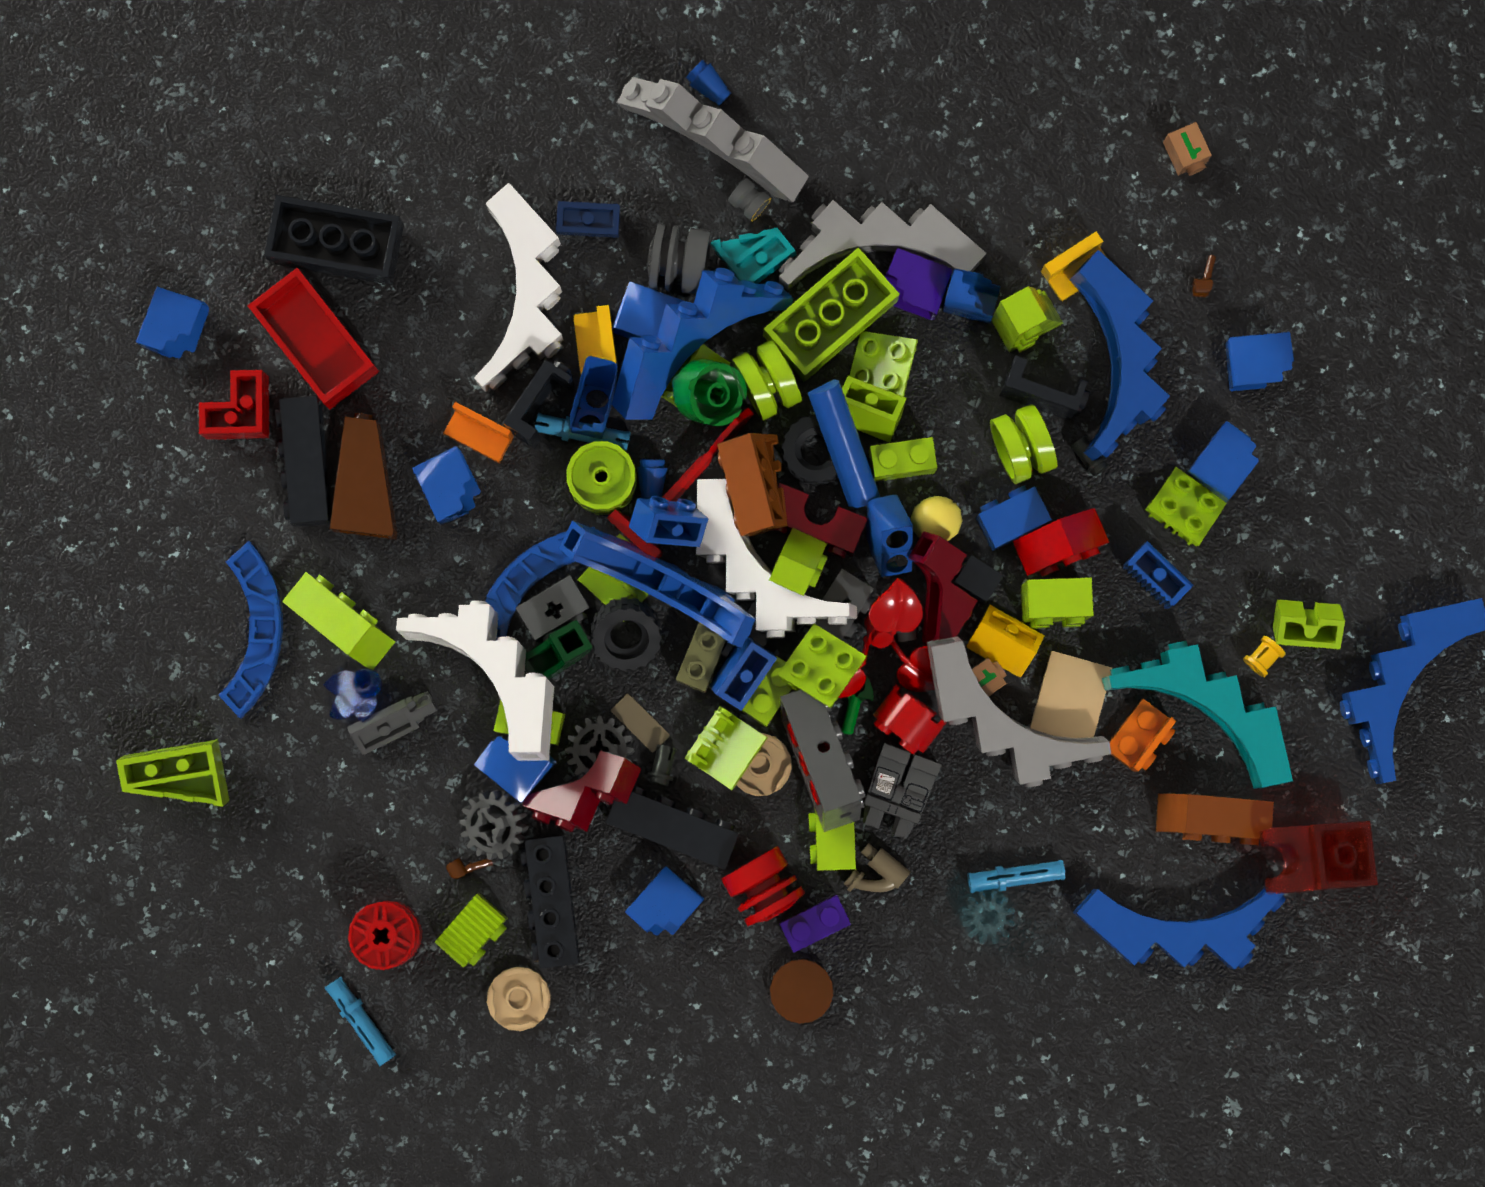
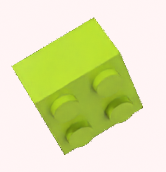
M1092 578L1027 580L1021 585L1022 623H1030L1032 629L1050 628L1053 622H1062V627L1064 628L1081 627L1082 624H1085L1086 620L1093 617Z

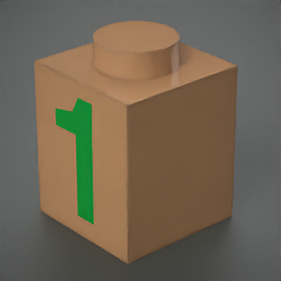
M1197 122L1169 133L1163 141L1178 176L1186 172L1190 176L1206 168L1205 164L1212 156Z
M987 658L972 669L979 685L988 697L1007 684L1003 679L1007 675L997 661L992 663Z

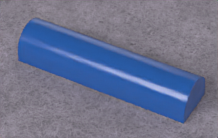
M833 379L808 392V396L848 506L852 508L867 506L870 500L879 498L880 494L840 382Z

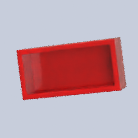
M298 268L294 269L247 305L329 410L379 372Z

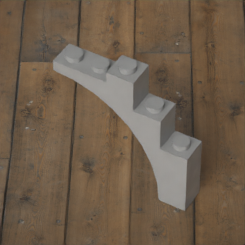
M632 77L624 86L622 94L616 102L624 110L654 120L699 143L738 168L774 197L794 202L809 177L764 135L745 131L723 110L701 104L679 83L663 79L655 83Z
M832 200L828 206L822 204L812 215L811 218L814 221L812 222L811 230L817 236L810 235L800 246L802 252L795 260L790 257L779 269L781 273L779 283L789 291L807 274L828 262L850 255L858 247L863 253L873 251L896 252L898 247L953 270L960 269L973 272L984 261L987 253L932 204L925 210L919 208L909 219L908 222L911 224L909 226L883 202L876 209L870 206L861 216L860 220L863 223L860 224Z
M957 636L927 642L939 717L944 722L949 721V725L968 722V717H972L977 748L981 753H986L987 756L1002 755L1006 753L1005 749L1009 748L1014 779L1019 784H1024V787L1039 786L1043 784V780L1051 779L1049 766H1053L1054 769H1062L1072 766L1073 761L1084 760L1085 763H1093L1103 760L1104 755L1111 754L1110 742L1103 736L1087 738L1053 736L1031 729L1010 718L991 701L979 685L969 665L962 639Z

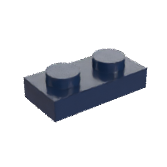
M558 201L557 235L619 238L620 204Z

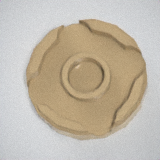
M765 733L762 734L768 737L736 784L742 791L754 796H768L780 790L788 781L792 769L791 756L786 746L776 737Z
M516 966L504 970L494 978L488 989L487 1005L490 1015L498 1024L508 1030L524 1031L535 1027L545 1018L550 1008L551 993L548 983L540 973L527 967Z

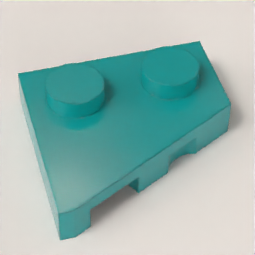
M778 228L763 230L758 234L748 233L739 235L738 239L723 242L718 239L711 242L713 250L729 270L734 272V276L739 281L747 280L758 284L780 268L790 257L793 258L797 255L796 250Z

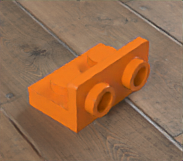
M1141 699L1110 740L1111 755L1133 772H1138L1141 768L1146 771L1157 757L1153 752L1160 743L1165 745L1174 735L1176 730L1172 727L1176 720L1172 717H1167L1145 699Z

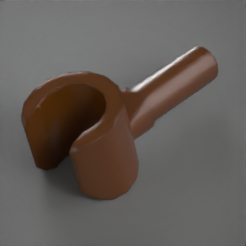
M1208 256L1203 279L1194 278L1192 295L1194 297H1207L1213 286L1211 278L1216 256Z
M458 858L447 864L446 869L452 878L459 879L474 870L492 866L493 864L492 860L484 859L465 866L461 858Z

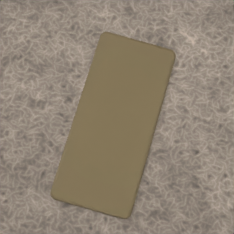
M626 694L611 709V712L651 752H655L657 745H662L670 737V734L629 694Z

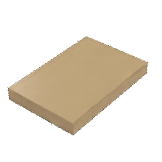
M1050 651L1030 728L1053 736L1071 738L1094 737L1106 694L1102 678L1111 675L1110 669L1112 667Z

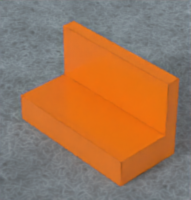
M455 402L452 406L455 412L443 434L500 464L514 438L511 430Z

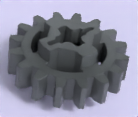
M598 716L597 723L595 724L589 718H586L585 723L587 727L584 729L576 725L575 729L578 735L576 737L568 736L567 738L573 742V747L565 748V752L573 754L574 757L567 762L568 765L577 764L578 766L574 773L576 776L583 772L587 773L590 770L582 763L580 756H588L595 763L598 756L592 753V748L598 746L600 735L603 746L609 748L608 753L629 760L627 754L635 752L634 748L627 747L626 744L633 739L632 736L623 737L622 735L626 727L621 725L616 729L614 727L615 719L613 718L607 724H604L602 716ZM594 730V738L588 744L580 745L583 737ZM606 730L614 733L621 745L611 744L607 740Z
M488 790L479 793V797L470 798L469 803L471 806L462 809L467 818L459 820V824L466 826V831L461 833V837L469 836L470 841L467 847L476 846V855L478 857L487 852L488 860L497 858V856L499 859H503L509 856V853L512 854L518 851L517 844L523 843L526 840L521 832L528 830L529 826L522 824L521 819L525 818L527 814L518 812L517 809L521 803L516 802L512 804L510 802L512 796L509 793L501 797L500 790H494L491 793Z

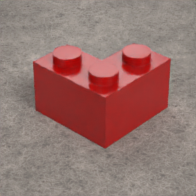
M230 370V402H199V434L207 440L269 438V376L263 370Z
M1095 508L1058 519L1014 540L1013 543L1027 576L1040 572L1041 577L1058 571L1057 564L1061 562L1064 563V566H1068L1099 554L1098 547L1109 543V540Z

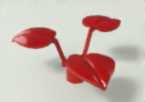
M897 578L889 589L876 599L870 608L869 616L864 621L867 636H864L862 639L864 642L862 653L866 656L868 655L870 644L878 648H885L891 645L899 658L904 662L896 672L899 683L910 691H931L935 688L928 647L922 646L915 649L908 658L894 638L897 631L908 633L915 630L923 617V609L917 595L904 581ZM867 658L838 698L852 696L862 688L866 681V675L861 667L866 664Z

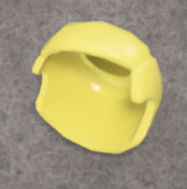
M933 496L922 500L914 507L910 518L913 524V531L919 538L925 531L941 536L946 541H949L959 533L962 524L961 510L957 503H954L952 499L942 496Z

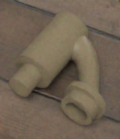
M868 843L861 853L870 860L867 865L881 875L883 879H863L862 877L865 873L862 871L858 872L855 869L843 884L848 887L847 890L849 892L853 888L870 892H887L894 888L897 889L911 871L882 847L877 850Z

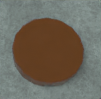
M807 959L791 960L781 966L773 975L770 985L771 1002L776 1011L788 1021L798 1024L813 1022L822 1017L830 1007L833 998L832 981L826 970L816 962Z

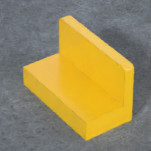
M1097 231L1043 266L1041 273L1061 301L1079 291L1069 279L1097 250L1104 254L1100 248L1103 240Z
M609 305L596 306L597 312L575 314L573 317L580 374H582L584 363L588 356L609 360L617 364Z
M989 605L969 640L967 648L986 659L989 658L991 662L997 661L1003 669L1018 677H1022L1036 655L1045 635Z

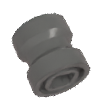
M749 178L744 179L728 198V202L734 208L739 207L742 209L744 216L751 222L764 211L771 200V197L765 192H759L755 189V184Z

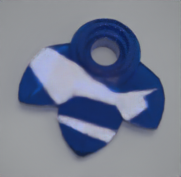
M360 669L355 673L344 670L330 677L324 683V686L328 691L337 695L330 711V717L332 719L345 720L355 714L361 722L371 717L377 707L376 695L382 687V680L379 674L372 669ZM371 682L367 688L363 689L365 683Z

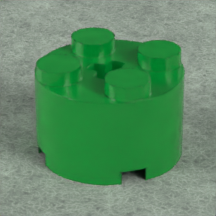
M694 360L685 365L672 379L674 401L681 414L689 420L711 426H724L731 423L740 415L743 399L747 397V386L742 374L734 367L714 360Z

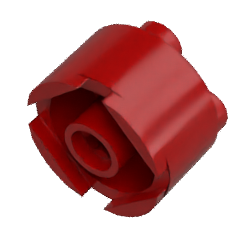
M896 684L873 715L877 719L873 724L887 735L894 732L902 738L899 744L913 755L918 750L924 753L947 722H944L942 719L937 722L934 719L937 713L910 692L904 695L898 693L902 687Z

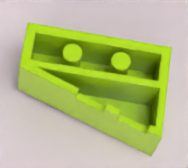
M1030 286L1000 301L991 320L1009 353L1015 349H1018L1019 352L1027 350L1036 344L1035 340L1039 336L1063 324L1046 291L1041 292L1040 289L1036 290V288Z
M305 572L282 602L348 656L373 671L396 641L375 626L378 620L364 609L361 613L353 608L356 603L343 592L338 596L331 590L334 585L319 574L315 579Z
M218 739L128 754L116 760L122 792L182 799L187 802H202L221 807L230 801Z

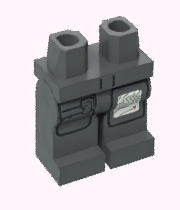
M884 743L864 799L865 810L862 823L879 829L883 815H890L895 817L890 834L906 839L913 826L919 823L942 764L914 755L903 784H901L900 781L911 753Z

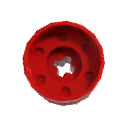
M778 846L721 878L731 897L743 893L748 897L737 908L739 912L751 906L756 911L744 919L747 926L766 922L791 908L805 894L801 886L789 893L785 888L796 881L797 878L795 875L780 879L778 873L788 863Z
M386 900L367 905L356 913L349 926L348 941L351 952L360 963L371 969L386 970L406 963L416 954L421 945L422 927L418 916L410 907L401 902ZM387 928L389 930L387 937L390 941L379 942L377 939L380 935L377 930Z

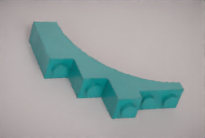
M1187 641L1168 644L1169 650L1160 653L1162 665H1160V660L1158 659L1140 663L1142 669L1130 671L1129 666L1110 669L1111 675L1102 678L1105 691L1125 688L1154 690L1177 697L1201 710L1217 723L1234 743L1246 764L1254 789L1293 781L1276 706L1266 708L1264 702L1245 706L1247 711L1245 713L1237 675L1227 677L1226 671L1207 675L1208 681L1206 682L1198 644L1188 646Z

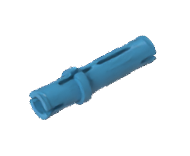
M542 413L537 415V422L549 424V426L535 424V429L539 433L562 437L563 441H568L569 439L588 443L608 441L619 445L627 452L629 443L618 441L616 438L629 440L630 431L605 428L602 439L572 433L569 416L563 419ZM579 422L580 429L583 427V424L592 426V424Z
M1062 860L1004 869L1003 866H996L995 870L968 873V886L970 893L991 889L1006 891V887L1065 880L1064 863Z
M342 976L325 987V990L341 1010L339 1013L341 1017H345L352 1025L379 1067L393 1058L396 1053L388 1045L381 1032L362 1007L363 1002L361 999L357 1000Z

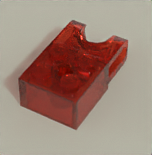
M1370 821L1275 827L1259 831L1260 844L1276 848L1282 854L1284 860L1283 870L1279 876L1265 879L1267 895L1354 889L1378 885Z

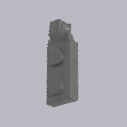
M427 691L413 698L403 699L347 728L362 755H365L420 728L418 724L424 720V717L436 712L437 708Z

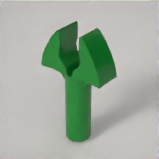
M866 677L863 692L859 693L857 697L855 694L847 697L848 704L841 728L844 734H853L860 704L866 699L873 701V689L868 677Z

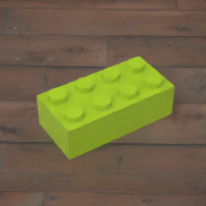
M858 247L763 329V336L767 341L771 339L774 341L789 366L805 382L895 305L900 294Z

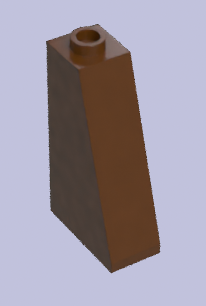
M354 413V418L345 417L330 529L337 533L397 540V528L381 425L376 420H373L372 415Z

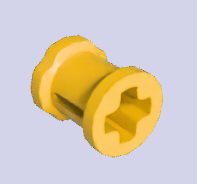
M1263 636L1261 638L1262 643L1250 656L1246 655L1243 658L1244 662L1256 674L1264 678L1268 675L1267 670L1279 657L1283 658L1286 655L1285 651L1268 636Z

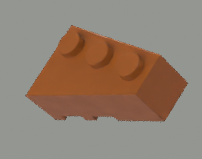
M748 433L717 444L719 450L718 462L724 470L727 481L726 493L732 501L735 512L733 520L737 530L740 532V536H756L788 525L784 489L782 487L778 488L776 472L782 470L781 462L779 460L775 461L773 445L779 444L778 435Z
M1158 793L1156 831L1183 833V840L1202 841V835L1211 836V842L1230 843L1231 837L1240 838L1239 844L1259 846V839L1272 840L1274 802L1192 794Z

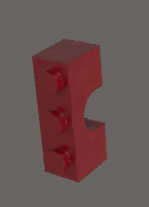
M779 483L778 488L782 487L784 489L788 525L773 531L786 535L788 531L791 532L792 528L827 543L826 546L829 547L827 552L840 558H845L846 554L853 556L868 518L838 506L835 516L830 522L823 525L814 524L807 519L804 512L809 494Z

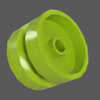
M772 339L757 346L756 354L761 367L758 366L753 356L747 352L732 359L734 368L744 377L747 386V396L762 421L777 414L778 406L773 396L774 393L780 403L786 408L802 402L794 374Z
M1033 404L1017 409L1015 422L1006 414L990 420V429L997 452L1009 478L1014 484L1030 479L1032 466L1040 474L1058 467L1051 437L1039 411Z
M593 441L580 447L571 457L566 469L567 485L574 500L584 510L596 515H609L615 509L618 511L624 509L633 499L637 488V473L630 455L619 445L608 441ZM605 472L607 475L606 481L598 482L596 477H601L602 473Z

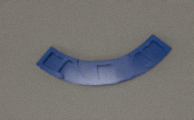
M566 532L559 533L527 549L506 567L486 596L485 602L489 603L498 613L497 638L507 636L516 607L519 606L532 587L553 571L576 562L559 550Z
M250 541L244 544L226 561L239 580L247 598L250 612L249 637L243 662H241L235 676L219 694L221 699L241 719L255 705L273 675L281 649L283 634V614L276 582L262 555Z

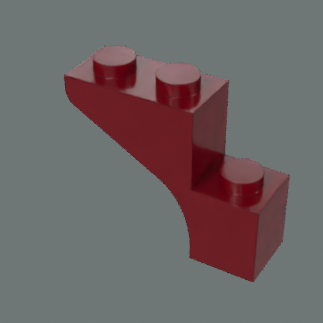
M924 531L908 559L921 569L927 583L922 642L927 646V642L957 637L964 623L971 617L973 608L978 600L951 583L954 576L961 570L966 554L941 536Z
M600 751L595 763L582 778L571 783L529 794L522 806L533 812L531 816L533 819L542 823L549 824L550 820L556 821L555 825L569 832H573L574 828L587 831L600 801L610 805L613 804L614 800L627 804L641 768L626 758Z

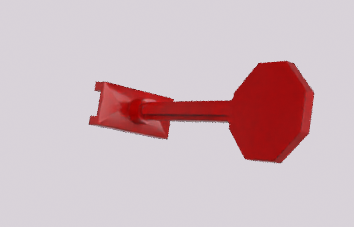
M747 408L735 418L720 434L710 450L700 456L662 498L676 502L708 468L714 456L719 453L717 444L735 438L754 413ZM616 509L608 516L607 519L644 553L658 559L664 554L658 544L646 543L629 528L630 517Z

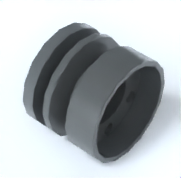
M658 223L648 254L649 288L658 290L661 276L665 277V291L670 292L674 280L677 278L681 279L682 294L696 295L702 271L708 270L712 232L710 230L691 228L686 241H680L679 226L674 225L671 239H666L667 226L666 224Z

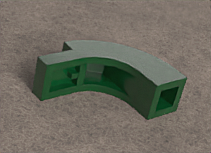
M577 619L551 633L546 641L526 653L524 677L527 673H540L549 680L579 661L592 650L593 647Z

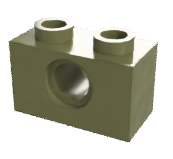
M699 622L676 677V682L706 694L727 641Z

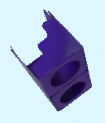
M897 247L885 276L900 294L898 302L893 306L926 319L935 320L953 269Z

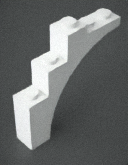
M510 183L485 203L488 211L502 228L508 240L516 268V298L513 316L506 335L492 359L474 377L478 385L485 392L490 388L495 390L506 381L507 377L505 375L511 369L515 368L518 370L530 359L528 354L531 352L539 360L545 356L550 358L561 349L562 345L560 343L563 341L562 334L541 312L544 308L549 310L560 300L559 295L562 293L560 285L540 264L543 260L545 262L550 261L559 252L558 247L561 245L559 238Z
M726 479L697 480V509L708 517L709 520L701 545L696 547V555L706 558V563L715 564L725 563L726 558V592L736 595V600L752 601L755 600L756 595V630L766 632V638H785V632H795V620H797V625H813L814 623L816 624V619H828V624L846 625L847 619H857V606L823 601L805 594L802 596L769 581L772 571L757 554L749 537L740 536V532L734 524L733 516L735 512L732 501L726 493Z
M471 601L470 605H459L458 617L454 614L442 613L438 617L410 614L408 618H397L396 631L406 640L427 641L452 648L472 659L485 671L494 683L503 703L508 724L509 753L518 761L549 760L554 685L540 673H527L524 677L526 649L513 637L503 636L497 638L498 613L489 603Z

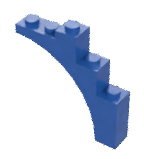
M1099 250L1090 256L1069 279L1086 298L1097 316L1107 341L1111 362V391L1107 410L1097 434L1083 452L1092 461L1102 455L1107 458L1119 445L1115 440L1121 433L1127 435L1137 423L1141 425L1149 419L1153 422L1156 421L1166 410L1163 404L1170 397L1146 374L1158 362L1155 356L1162 349L1138 327L1150 314L1146 309L1153 300Z
M717 268L716 271L703 270L694 303L682 301L679 304H666L657 337L644 335L643 338H629L612 406L625 420H652L660 398L672 377L687 358L703 343L726 327L747 317L768 311L786 310L792 305L794 298L784 290L783 285L774 281H767L766 284H755L747 280L739 281L734 276V272L725 268Z
M572 520L559 547V550L571 560L610 575L652 595L708 627L730 644L742 648L746 638L752 631V626L756 619L734 603L735 599L717 586L689 576L674 564L647 555L633 543Z
M1482 598L1401 616V623L1398 624L1400 637L1402 641H1406L1407 647L1371 655L1372 662H1369V670L1372 679L1377 680L1378 686L1342 694L1343 700L1340 701V710L1343 718L1348 719L1349 725L1362 723L1363 729L1359 731L1363 747L1368 748L1370 760H1367V768L1372 779L1375 778L1376 784L1396 781L1393 761L1394 729L1400 706L1411 684L1426 664L1445 648L1466 636L1485 630V608Z
M1272 880L1255 897L1231 911L1211 918L1186 922L1164 921L1142 916L1117 904L1098 889H1093L1073 913L1129 964L1144 963L1154 951L1151 946L1156 944L1175 963L1185 968L1187 964L1193 966L1204 953L1201 949L1205 946L1228 968L1235 970L1238 966L1243 968L1254 955L1251 951L1256 945L1247 936L1249 934L1254 936L1263 927L1265 921L1262 919L1270 910L1275 912L1286 900L1283 895L1288 891V888L1280 881Z

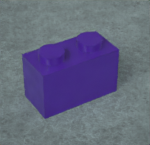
M837 895L827 898L779 922L793 953L851 925Z

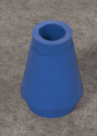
M704 60L697 64L686 76L691 82L689 86L715 102L718 106L731 94L712 64L708 65Z
M640 459V467H637V473L643 499H650L651 496L662 497L668 469L665 468V460Z

